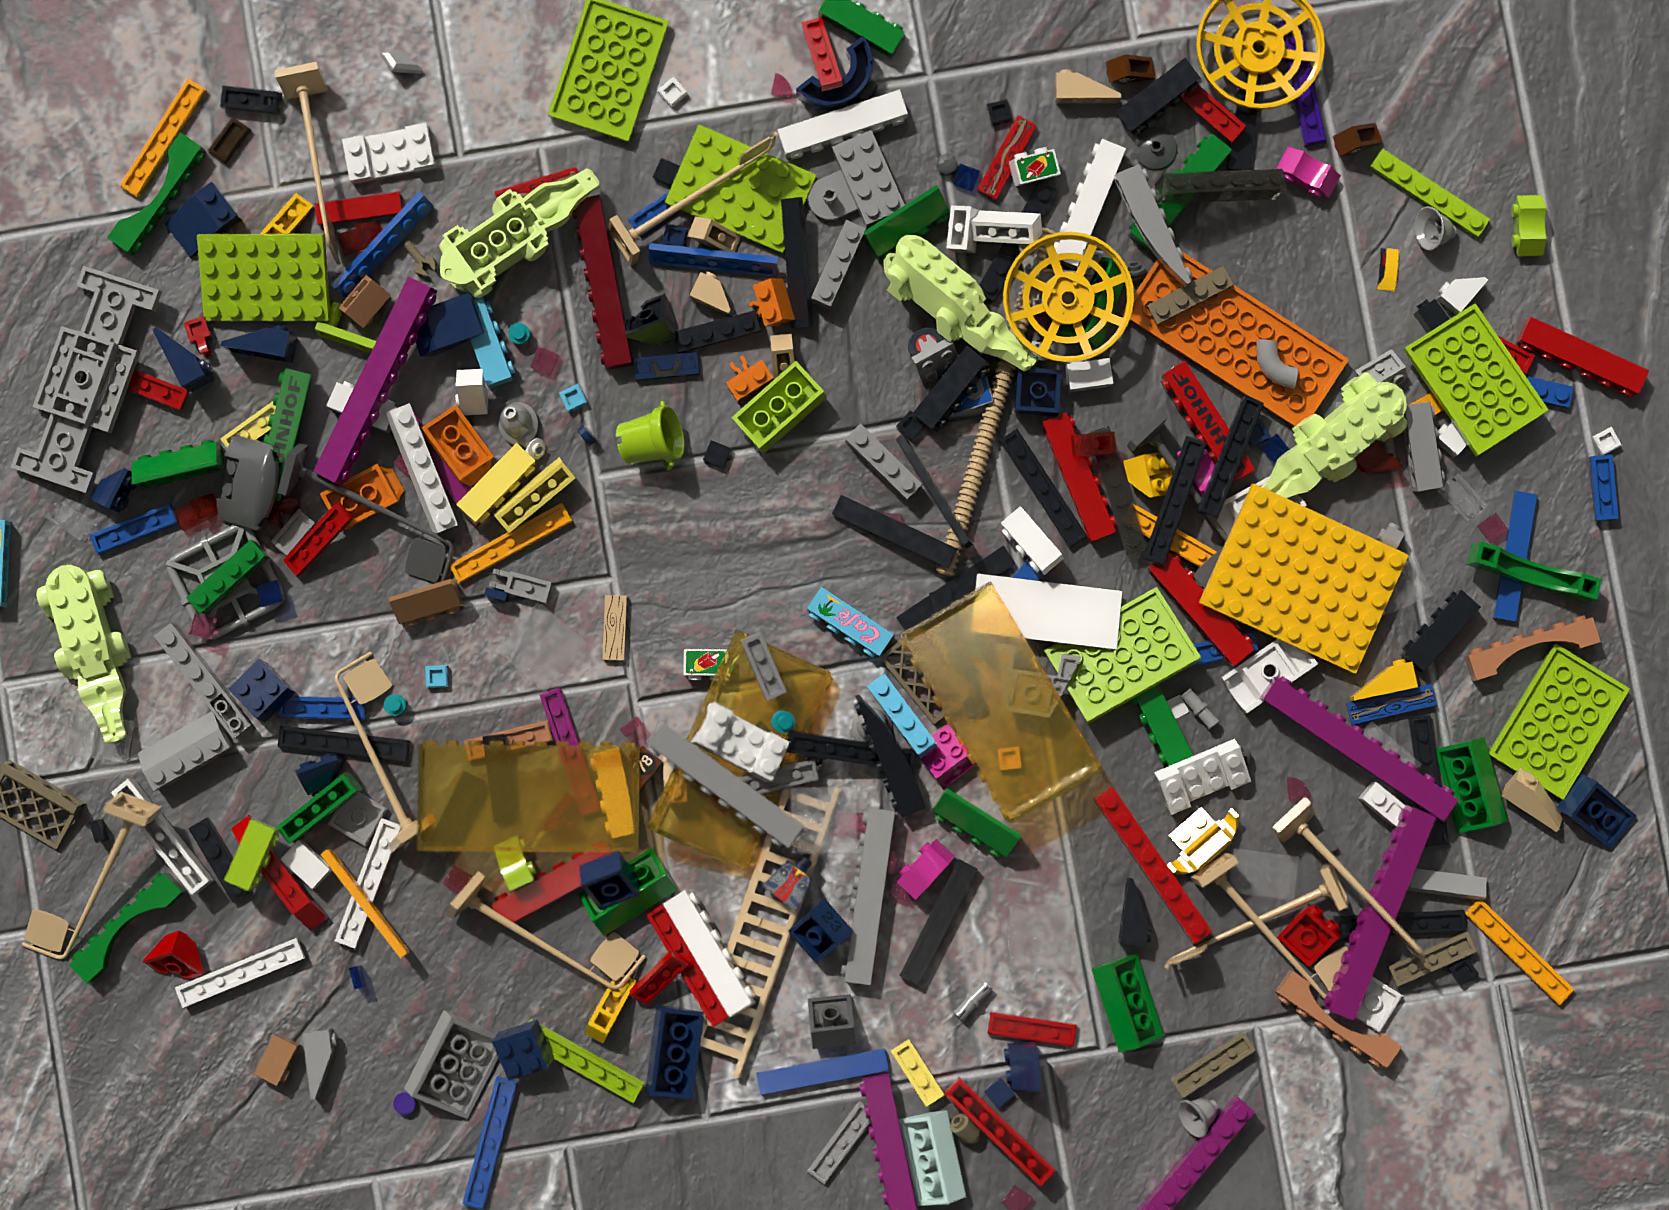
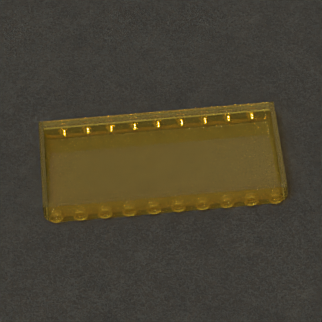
M991 581L900 634L902 637L899 640L905 651L909 650L913 657L910 660L915 669H921L923 672L922 681L927 689L930 687L933 689L936 695L932 697L939 708L943 706L947 714L943 715L949 726H955L958 731L955 736L959 743L967 746L969 751L966 755L972 764L977 763L980 768L977 773L983 783L986 781L989 783L991 789L988 791L994 802L999 800L1003 808L999 810L1005 820L1010 819L1014 823L1103 770Z
M736 629L687 740L692 742L693 738L700 731L707 716V707L713 702L729 709L735 716L767 733L772 732L787 740L788 733H780L771 725L772 716L777 711H787L794 716L795 726L792 729L793 731L807 732L815 721L813 716L816 710L823 703L824 697L822 696L825 690L832 683L831 672L765 642L786 689V693L766 701L740 643V640L751 635ZM696 746L735 776L749 774ZM785 752L779 766L795 763L797 761L796 754ZM679 767L676 770L673 769L647 829L740 870H743L745 867L748 868L752 862L753 850L759 846L762 838L760 836L761 833L753 828L755 823L750 819L746 822L736 815L737 810L732 806L727 809L718 802L720 797L714 793L711 796L700 789L702 787L701 783L697 780L694 783L683 776L685 772ZM780 790L761 795L777 806Z
M425 740L424 745H419L417 851L615 852L619 850L620 852H639L640 747H635L634 742H622V746H613V742H600V746H591V742H578V746H569V742H556V746H547V742H534V746H525V741H512V745H503V741H490V745H481V741H468V745H459V741H446V745H437V741Z

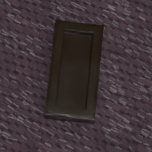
M232 116L210 146L208 152L227 164L251 129Z

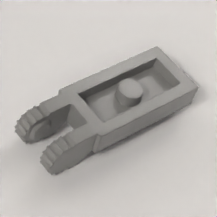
M493 569V574L507 577L508 580L506 586L493 581L490 582V587L547 604L552 582L512 571L509 573Z

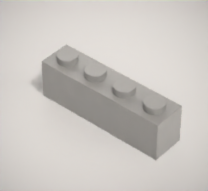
M848 220L845 221L811 297L812 303L831 311L862 243L866 228Z
M1430 402L1409 404L1403 415L1407 420V427L1403 430L1412 491L1443 487L1442 482L1445 481V475L1443 470H1440L1439 461H1441L1442 456L1436 443L1438 430L1433 424V418H1435L1434 407Z
M861 423L846 437L845 442L906 502L922 487V483Z

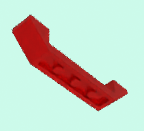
M250 815L231 828L239 845L252 819ZM271 849L268 854L271 856L266 868H262L261 874L290 912L312 931L326 920L328 916L315 900L312 901Z

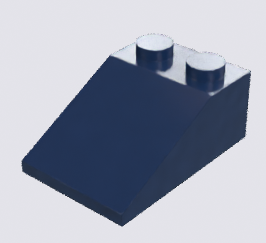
M211 181L196 192L165 225L187 255L192 258L198 254V234H225L241 222L242 219L219 188Z
M466 293L430 306L427 312V319L420 326L415 342L420 357L437 356L484 334L472 294Z
M275 326L274 329L265 328L221 341L220 346L232 353L293 363L297 337L288 328Z
M158 328L152 329L181 387L189 392H193L214 381L211 376L214 372L208 362L206 363L204 359L198 358Z
M1581 774L1564 800H1561L1556 807L1569 820L1609 850L1614 847L1637 817L1602 785L1584 774Z
M1034 1041L1007 1043L1008 1048L1004 1049L1005 1062H1009L1010 1069L1006 1071L1007 1084H1011V1088L1016 1090L1041 1092L1037 1045Z

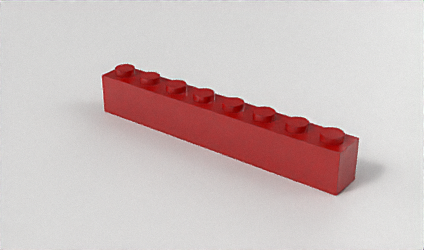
M1109 787L1093 798L1191 943L1195 944L1213 932L1115 789Z

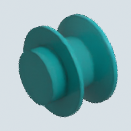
M514 323L508 330V336L514 344L524 345L530 340L531 332L525 324Z
M392 694L385 699L384 709L389 715L400 716L406 711L407 702L403 696Z
M781 710L772 716L771 725L780 733H788L794 728L795 719L791 713Z

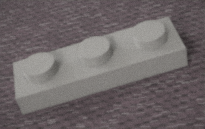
M758 632L740 640L765 700L768 701L786 693L762 633Z

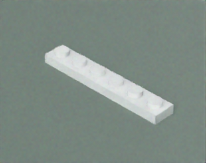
M384 818L380 819L357 883L373 903L392 855L388 844L401 831L399 824ZM351 896L335 941L356 948L368 916L353 896Z
M295 938L177 986L175 990L181 1006L184 1008L306 957L298 938Z

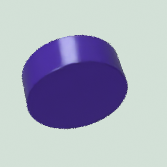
M408 1092L398 1094L393 1101L395 1111L402 1115L411 1113L415 1109L416 1099L411 1097Z

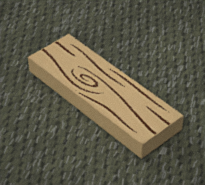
M605 595L602 660L625 661L627 596Z

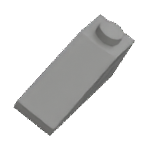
M333 1029L303 1033L311 1099L319 1097L335 1052V1046L338 1045L337 1035L333 1033Z

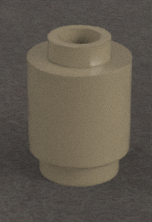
M966 1114L956 1115L951 1121V1131L963 1142L975 1144L981 1138L982 1132L980 1128Z

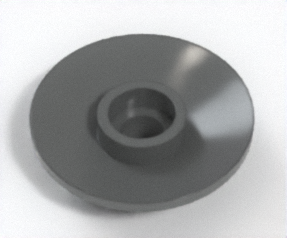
M1161 127L1147 128L1137 136L1134 143V153L1137 160L1149 169H1161L1168 166L1173 161L1177 151L1173 135ZM1158 143L1160 145V148L1158 150H1155L1152 147V144Z

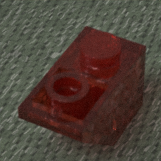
M1376 440L1354 458L1357 468L1366 475L1396 472L1403 467L1399 463L1400 459L1392 453H1386L1383 450V446Z

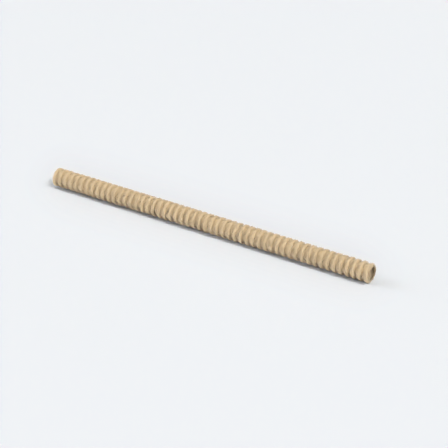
M1042 228V235L1038 239L1055 232ZM1045 245L1038 248L1037 265L1048 256ZM1022 282L1023 285L1020 287L1022 291L1018 293L1020 297L1016 300L1018 304L1014 307L1016 311H1013V313L1024 310V282ZM1029 296V304H1030V307H1032L1031 300H1030V296ZM1027 318L1015 322L1024 337H1026L1024 333L1028 330L1026 326H1029ZM999 358L1001 360L997 364L999 368L995 370L997 374L994 375L995 381H992L991 384L993 385L991 392L994 402L984 407L985 413L982 414L983 420L980 421L982 425L978 427L980 431L976 434L978 437L974 441L976 445L972 447L974 452L970 454L972 458H969L970 465H967L968 471H965L966 478H963L964 484H961L962 490L959 491L961 495L957 498L959 502L955 504L957 509L953 511L965 531H968L967 524H970L969 518H972L971 512L974 511L972 507L976 504L974 500L978 498L976 494L980 491L978 487L982 484L980 480L984 478L982 473L986 471L984 467H987L986 460H989L988 454H991L990 447H993L992 441H995L994 435L997 434L996 428L999 427L997 423L1001 421L999 416L1003 414L1001 410L1005 407L1003 403H1006L1005 396L1009 394L1007 390H1010L1011 377H1014L1013 371L1016 370L1014 365L1002 358ZM951 528L947 531L949 535H946L947 542L944 543L958 550L949 569L939 565V568H936L938 573L950 577L955 575L953 571L957 568L955 566L959 561L957 557H960L959 551L963 548Z

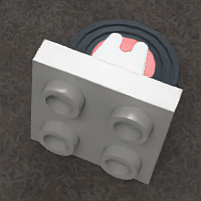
M934 328L917 330L909 339L908 350L922 384L934 381L938 376L945 373L958 357L953 341L949 342Z

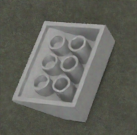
M444 1010L404 1089L411 1097L468 1119L498 1060L497 1053L492 1044L496 1034Z

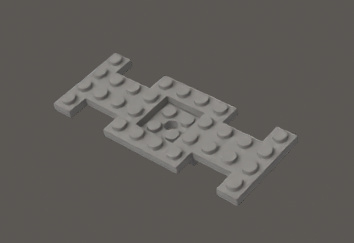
M83 266L76 286L94 292V296L81 332L61 326L32 407L51 413L37 453L17 448L10 468L90 494L97 474L78 468L92 427L112 433L140 355L139 351L122 346L136 306L155 312L162 291ZM85 372L87 375L86 381L79 383L78 378L80 374Z

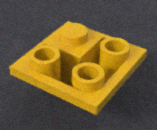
M1160 453L1144 454L1123 461L1130 484L1149 498L1166 495L1174 471Z

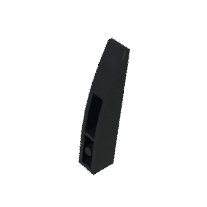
M859 694L855 695L857 703L853 705L857 715L863 716L865 722L861 723L865 735L870 734L872 742H869L872 754H877L879 757V761L876 764L880 774L885 773L887 780L883 781L887 793L892 792L894 799L891 800L894 811H899L903 818L925 809L926 806L912 769L897 740L875 710Z

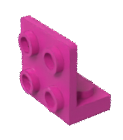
M948 724L932 735L938 747L921 758L943 790L978 765L972 753Z

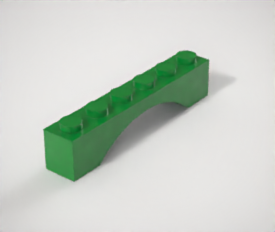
M180 132L168 149V171L158 195L140 212L119 220L107 238L132 256L135 252L138 253L142 249L143 241L147 235H151L154 232L158 219L166 215L170 202L179 196L180 188L184 182L187 183L191 179L193 169L196 165H200L203 162L206 151Z
M1482 541L1471 545L1466 564L1586 603L1597 600L1602 579L1591 575L1558 569L1521 558L1501 547Z
M170 873L157 874L150 881L152 885L147 890L143 888L135 895L136 900L131 905L129 903L126 904L119 911L121 915L116 920L111 919L103 926L105 930L100 935L95 934L87 942L89 946L85 950L80 949L72 956L73 961L69 966L86 984L92 983L108 968L113 944L127 924L147 911L172 906L186 892Z

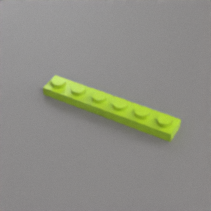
M1384 149L1380 151L1370 166V169L1428 207L1435 208L1441 215L1447 217L1451 222L1475 238L1479 237L1490 220Z
M540 1024L555 1060L628 1101L635 1102L645 1082Z

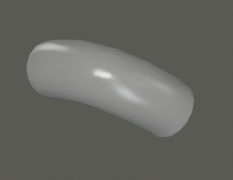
M1264 339L1257 340V362L1263 374L1275 384L1294 389L1298 368L1285 365L1278 356V342Z

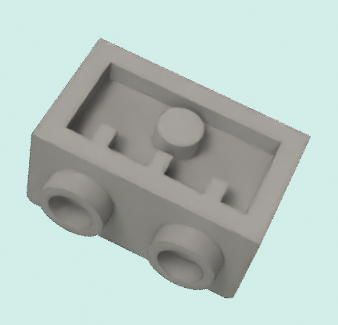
M1392 349L1355 370L1357 377L1362 373H1369L1377 382H1389L1400 385L1407 378L1406 366Z

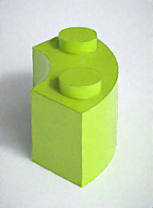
M1517 195L1516 203L1512 204L1511 216L1514 217L1512 247L1516 248L1517 256L1544 255L1547 237L1545 232L1546 205L1543 195Z
M516 835L494 845L496 858L509 891L534 880L536 869L532 861H528L526 851L529 849L524 838L520 839L519 835Z

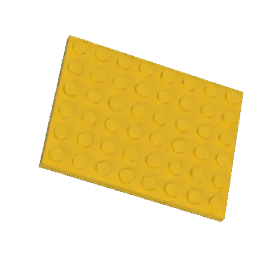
M1252 483L1199 603L1356 674L1409 555Z

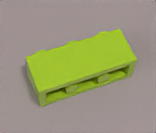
M251 819L224 881L248 891L253 890L254 887L257 888L262 879L260 875L263 867H267L271 858L268 854L271 848L275 847L279 841L280 835H277L279 829L259 820Z

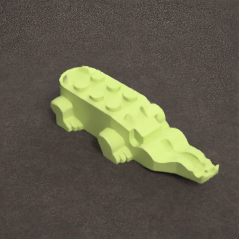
M586 168L566 180L543 183L524 198L517 194L516 191L512 192L509 189L494 202L492 206L494 216L470 232L468 229L465 230L464 227L460 228L457 225L443 235L444 239L439 245L442 252L440 261L441 277L454 288L471 293L474 298L485 296L492 290L491 286L496 282V276L523 258L528 261H534L543 255L549 246L547 232L563 226L569 220L576 207L596 188H600L599 180L590 169Z
M906 235L896 245V253L887 254L884 259V272L891 282L887 291L899 301H909L912 299L936 319L937 332L949 342L962 338L981 353L1002 358L1022 371L1029 370L1037 362L1038 355L1033 356L1016 335L1008 330L1005 319L997 313L990 312L985 306L984 301L986 298L976 280L927 240L916 235Z
M1362 373L1360 376L1351 379L1341 388L1343 391L1341 393L1343 396L1342 400L1344 401L1343 404L1325 419L1320 415L1313 414L1303 419L1292 429L1294 432L1293 436L1295 437L1294 441L1297 445L1277 459L1269 479L1261 487L1284 498H1288L1296 494L1308 492L1317 485L1322 477L1337 482L1350 475L1357 468L1354 458L1375 440L1385 442L1389 438L1400 434L1407 427V420L1403 416L1407 404L1402 389L1393 383L1377 382L1369 373Z
M72 565L60 566L54 569L48 576L46 585L38 588L36 592L40 608L44 609L46 617L54 619L62 648L54 653L57 667L64 678L78 679L80 698L94 715L104 742L112 743L122 740L126 737L122 713L126 688L118 667L128 662L127 659L131 658L128 643L122 633L111 632L103 606H106L107 603L111 602L110 599L114 598L110 581L107 580L104 572L101 570L87 572Z

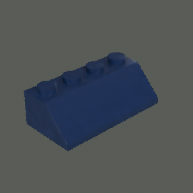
M656 1005L645 1092L648 1095L693 1100L704 1012Z

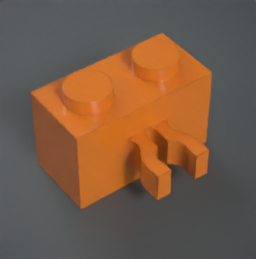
M770 278L753 285L757 301H752L748 304L749 307L759 306L760 309H758L757 314L758 318L762 317L764 326H780L795 320L784 279Z
M742 355L739 358L743 363V372L733 362L729 364L738 375L727 381L726 386L738 404L768 386L774 380L763 360L748 368L746 359Z

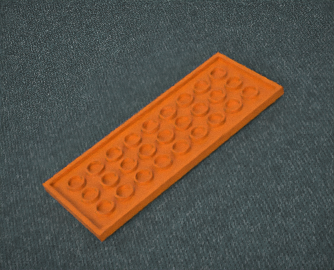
M1182 252L1184 257L1182 259L1183 265L1188 267L1192 274L1191 282L1212 272V270ZM1158 259L1156 260L1134 294L1133 310L1129 321L1243 395H1248L1263 402L1265 409L1293 427L1315 413L1347 364L1348 358L1235 285L1156 326L1147 309V305L1183 287ZM1126 308L1124 309V311H1123L1122 314H1121V316H1123V317H1124ZM1264 339L1278 342V356L1285 365L1298 368L1294 389L1275 384L1263 374L1257 362V340Z

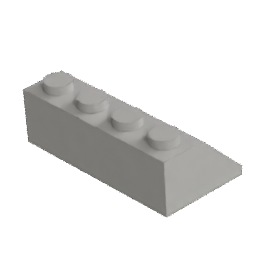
M211 711L138 753L142 771L152 790L160 791L235 747L223 725Z

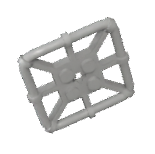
M234 524L208 538L206 536L201 538L200 542L175 554L166 562L168 574L181 598L180 603L182 606H185L197 632L205 641L217 639L243 625L247 626L250 624V621L276 609L281 603H284L283 590L270 565V558L260 567H262L275 594L253 588L247 578L211 610L206 627H204L196 609L186 599L188 593L176 568L198 576L200 583L204 582L240 549L244 535H246L248 541L253 540L260 545L251 528ZM237 533L231 553L218 560L211 545ZM203 549L206 550L212 562L199 570L178 563ZM254 593L272 599V601L245 614L238 599ZM232 603L239 618L212 631L219 609Z

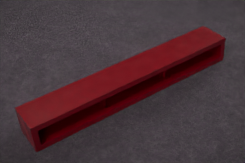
M600 195L589 196L576 207L572 214L574 219H578L579 227H575L578 240L582 239L583 248H579L581 260H586L587 268L583 269L586 282L590 281L591 289L587 291L589 301L594 302L595 310L591 312L593 322L598 323L599 331L595 332L597 343L602 344L603 352L599 353L601 364L606 365V368L611 370L632 366L633 362L629 341L625 335L626 326Z

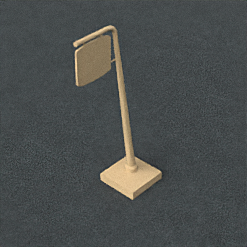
M317 62L275 70V76L285 99L289 100L300 97L325 238L336 264L339 265L341 262L338 258L335 229L325 210L308 99L309 95L328 92L327 84Z
M774 132L773 137L769 136L744 151L739 158L738 166L638 228L628 230L617 215L609 219L608 233L630 267L636 264L639 259L640 249L636 243L639 236L770 151L774 147L778 132Z
M368 652L337 671L335 683L400 822L399 826L402 830L388 844L389 849L393 853L428 831L435 824L436 819L432 814L413 822L410 818L406 817L351 705L356 700L360 705L370 702L385 693L392 686V683L376 659L365 660L372 656V653ZM362 661L365 662V663H363V664L357 666V667L354 668L353 670H351V671L349 670L350 668H352L353 666L357 665L358 663H360V662H362ZM348 671V673L343 677V680L355 697V700L352 702L349 701L339 681L340 674Z
M120 792L106 803L104 812L122 818L124 824L75 931L68 928L69 922L65 919L34 909L32 910L24 937L25 940L32 944L23 942L22 947L59 960L65 959L69 955L132 825L147 826L160 815L161 806ZM67 930L73 931V936L63 955L52 953V951L60 952L62 950ZM33 945H37V946H39V947L48 949V950H50V952H49V951H46V950H43V949H40V948H38V947H35V946H33Z
M1306 797L1303 798L1273 826L1277 838L1284 844L1295 833L1303 835L1392 925L1395 935L1421 959V963H1426L1424 953L1419 946L1308 829L1309 826L1306 823L1315 815L1311 802Z
M1225 852L1200 871L1190 876L1194 884L1205 887L1213 882L1216 885H1220L1325 999L1326 994L1314 982L1312 977L1318 974L1328 991H1331L1334 984V974L1339 971L1342 964L1341 957L1348 949L1346 946L1333 951L1314 966L1316 973L1310 977L1228 883L1225 874L1239 863L1234 855Z
M1329 862L1322 866L1320 872L1323 884L1318 889L1258 917L1264 922L1322 896L1324 898L1329 896L1339 911L1347 908L1349 899L1333 865ZM1250 920L1171 957L1165 964V968H1169L1171 964L1174 965L1202 953L1209 945L1253 927L1256 924Z
M479 871L452 901L446 912L450 918L454 919L467 907L475 908L611 989L621 988L646 958V956L642 955L636 961L635 959L639 951L616 932H613L593 954L590 962L594 966L588 970L480 902L481 899L477 897V894L485 876ZM633 962H635L636 964L627 973V975L624 976L623 974L629 969ZM596 966L613 981H617L621 976L623 980L618 985H612L591 970Z

